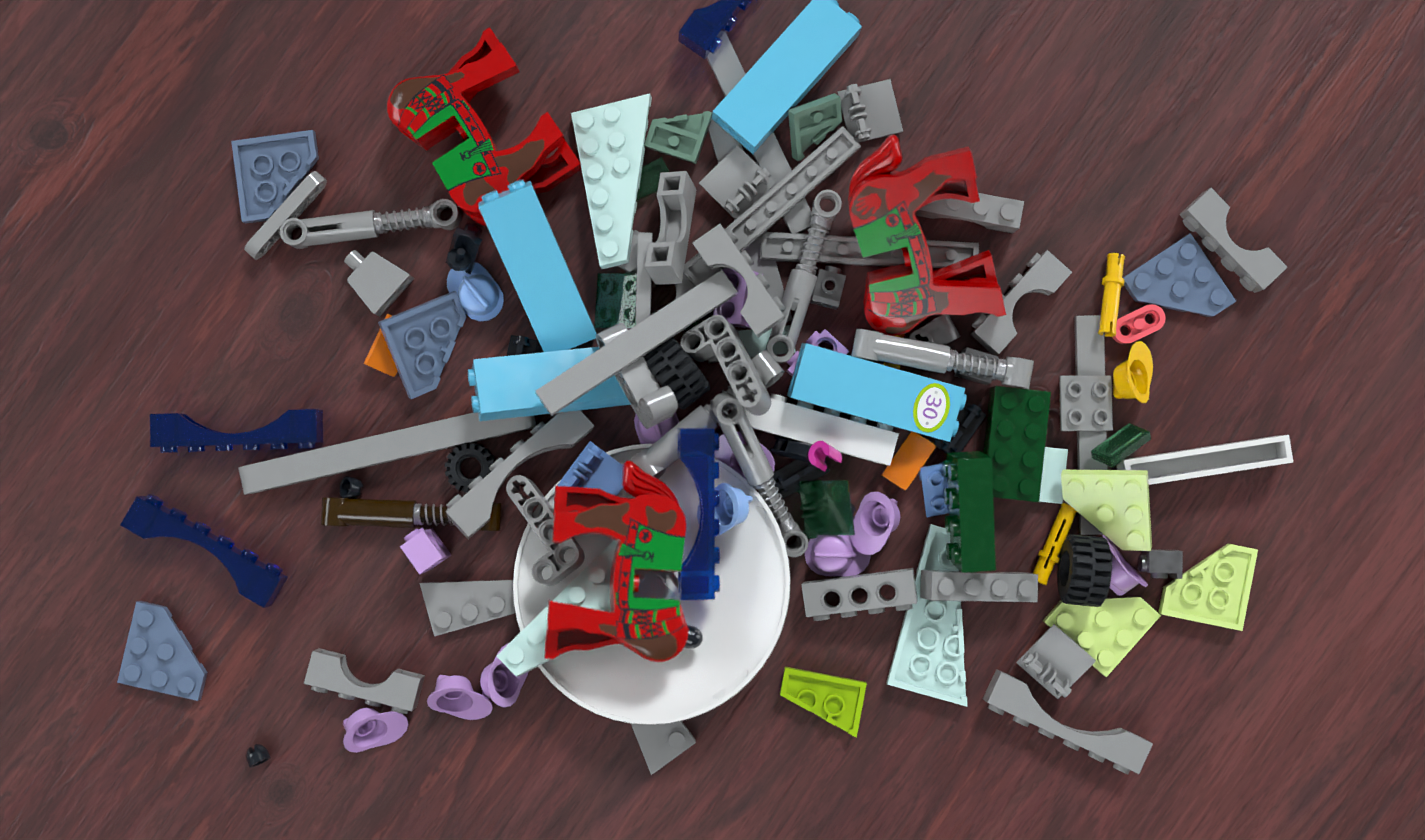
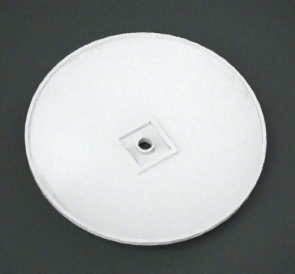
M653 444L631 445L606 453L623 465L625 461H630L637 453L645 448H649ZM693 449L687 451L670 465L659 478L676 496L686 519L681 571L652 572L676 594L677 597L671 600L680 601L687 625L697 627L703 635L701 645L692 649L683 648L677 656L668 661L655 662L642 658L621 644H613L588 651H568L538 666L550 682L565 696L580 706L613 720L635 724L672 723L701 715L723 704L743 689L764 666L780 637L786 619L790 599L789 559L781 530L770 508L753 486H750L747 480L734 469L714 457ZM558 483L545 496L553 509L555 487ZM719 484H730L732 487L741 489L747 496H752L753 501L749 503L748 517L744 522L733 526L722 535L716 537L707 536L701 530L697 518L698 505L703 496ZM624 489L618 494L619 497L635 498L625 492ZM538 505L532 514L534 518L542 515V505ZM528 523L518 548L513 579L514 606L520 631L548 606L549 600L553 601L614 539L599 534L575 536L574 538L585 553L583 564L558 584L547 586L534 580L532 567L537 560L549 551ZM553 527L548 532L549 540L553 538ZM573 548L568 549L564 554L566 563L571 562L575 557ZM550 565L542 570L544 580L552 576L553 569Z

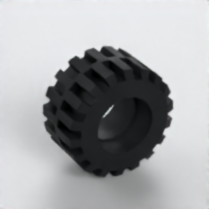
M673 337L643 356L649 370L662 387L668 386L672 390L679 408L686 409L710 390L708 380Z
M1070 534L1065 539L1059 555L1057 584L1060 598L1065 604L1100 607L1108 594L1112 576V555L1108 541L1103 537Z

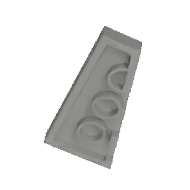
M513 579L419 583L434 636L516 613Z
M682 720L663 724L631 723L651 775L696 743V740Z

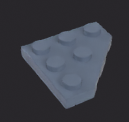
M314 130L231 141L242 222L246 224L267 221L302 182L319 159Z
M1191 233L1123 277L1125 288L1133 300L1138 303L1162 306V308L1213 317L1236 302Z
M456 291L378 322L410 399L436 389L441 379L439 377L455 346V339L460 327H463L466 319Z
M137 601L117 683L191 700H201L208 672L192 652L193 648L182 630L179 631L174 623L169 609L166 606Z

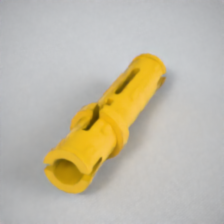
M1119 253L1107 255L1106 275L1102 278L1104 292L1098 334L1102 336L1105 333L1104 336L1106 337L1116 336L1120 292L1125 282L1122 278L1125 255L1120 254V258H1118Z
M1061 504L1044 548L1038 552L1040 557L1033 574H1038V583L1047 585L1055 563H1059L1060 558L1058 555L1077 512L1068 504ZM1063 520H1064V524H1063V526H1062V529H1061V531H1060V533H1059V536H1058V538H1057V540H1056V542H1055V539H1056V537H1057V534H1058V532H1059V530H1060V527H1061V525H1062V522H1063ZM1048 556H1049L1048 562H1047V564H1046V566H1045V568H1044V565H1045V563H1046V560H1047V558H1048Z

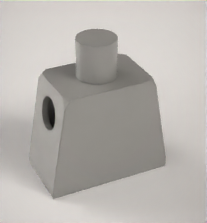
M353 250L344 260L354 270L347 279L348 283L371 312L379 317L415 279L373 251L364 258L356 250Z

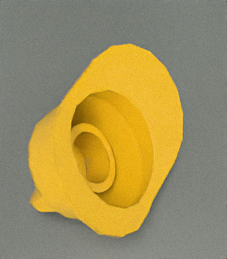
M1142 341L1135 342L1132 345L1128 360L1119 364L1113 371V395L1115 398H1136L1141 403H1147L1149 400L1153 361L1149 348Z

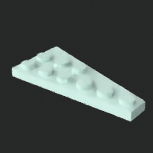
M650 94L571 113L597 254L602 269L629 263L633 237V220L637 208L636 199L640 187L645 151L644 142L646 131L648 130V113L652 101Z
M929 524L915 576L918 602L917 604H912L913 609L906 610L886 683L967 707L961 601H939L920 598L921 570L959 571L951 563V560L947 559L946 544L950 543V532H946V528Z
M614 540L553 601L611 612L610 574L618 541ZM635 570L634 575H639V590L636 593L633 592L634 598L673 599L677 597L652 571ZM548 606L497 655L516 677L550 660L544 659Z

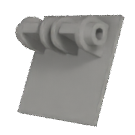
M891 79L859 87L857 84L847 86L846 90L837 92L841 99V109L846 129L858 143L903 132Z
M737 145L699 184L736 220L766 194L776 182L770 177L771 174L766 168H761Z
M1059 376L1061 431L1113 430L1111 376Z
M1053 624L1016 663L1059 699L1061 696L1065 698L1072 691L1070 687L1096 660L1059 627Z

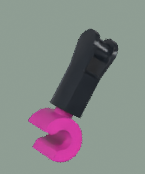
M775 435L774 447L769 450L772 454L780 457L811 463L824 472L827 469L825 464L827 456L836 462H842V455L839 450L824 441L809 444Z

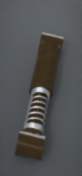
M322 497L321 525L325 526L352 525L415 528L416 524L423 525L424 523L428 525L434 523L436 526L439 523H442L443 526L446 524L453 526L454 524L446 516V511L449 508L443 507L442 504L440 507H435V504L433 506H428L427 504L422 506L421 503L417 504L416 500ZM493 503L490 520L479 531H500L501 503Z

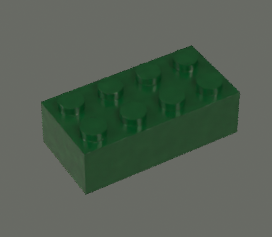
M1004 386L990 387L983 453L992 457L993 497L1039 502L1051 392Z
M980 451L947 453V460L943 461L944 477H948V488H944L945 505H949V516H945L946 532H950V543L946 544L947 559L951 560V563L962 573L996 571L992 457Z

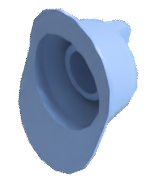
M475 262L471 274L453 269L449 271L447 289L449 293L452 291L457 292L466 315L477 321H488L498 315L504 303L503 293L499 285L483 266Z
M719 484L705 494L698 505L697 518L701 530L707 536L716 537L722 535L733 526L744 522L748 517L749 503L753 501L752 496H747L741 489L732 487L730 484Z

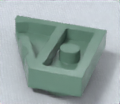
M833 93L788 110L792 158L797 161L802 160L805 157L803 152L813 143L818 145L828 132L833 131L842 122L840 96Z
M705 111L702 114L689 116L687 114L679 115L669 119H653L644 146L697 164L712 120V112Z

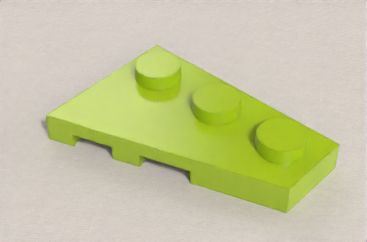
M790 667L784 668L780 689L781 696L857 738L866 682Z

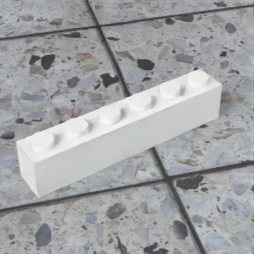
M753 391L751 392V395L754 398L756 394ZM771 394V407L763 415H753L744 408V412L753 429L809 444L824 441L839 450L840 453L887 466L891 465L899 433L892 432V426L877 423L876 427L866 425L867 419L852 415L850 420L839 417L840 412L824 408V412L813 410L814 405L798 401L797 405L786 403L787 397L777 394Z
M1279 435L1117 460L1116 467L1117 470H1148V484L1151 485L1293 463L1289 435Z

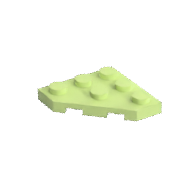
M1062 470V496L1065 502L1121 550L1151 551L1152 537L1148 470Z
M1226 544L1184 572L1182 579H1174L1163 586L1158 613L1243 631L1258 550Z
M1138 596L1105 598L1100 607L1065 604L1060 600L1044 618L1043 622L1049 627L1053 624L1059 627L1096 660L1092 666L1103 676L1107 677L1161 615Z

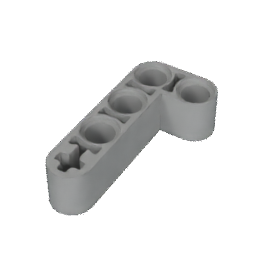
M711 316L683 334L680 341L681 347L694 360L703 362L716 355L739 403L745 409L756 416L763 415L771 407L770 396L737 330L723 316ZM721 328H724L723 332L720 335H717L718 331ZM700 342L699 347L694 349L695 345ZM736 350L734 355L728 358L729 353ZM747 372L746 377L739 381L740 376ZM753 391L756 394L754 398L749 392Z
M619 323L596 334V342L599 349L627 332L626 326L623 323ZM643 357L614 375L637 417L646 429L673 417L678 408L676 397L668 386L660 388Z
M521 475L514 476L508 481L506 491L549 551L535 562L532 567V576L538 583L554 586L583 564L585 553L574 537L563 543H552V540H549L548 532L553 527L554 509L533 481ZM521 484L524 485L525 493L531 498L527 499L519 493L521 491L519 488ZM537 505H542V515L534 518L532 515L533 508ZM573 548L575 557L571 562L566 563L564 554L568 549ZM550 565L553 569L552 576L544 580L542 570Z

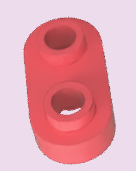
M1151 304L1118 318L1116 336H1113V339L1120 344H1129L1158 331L1165 323L1164 311L1159 306ZM1147 314L1151 315L1153 318L1151 324H1148L1145 321V316ZM1122 326L1128 328V334L1126 336L1122 335L1120 332V328Z

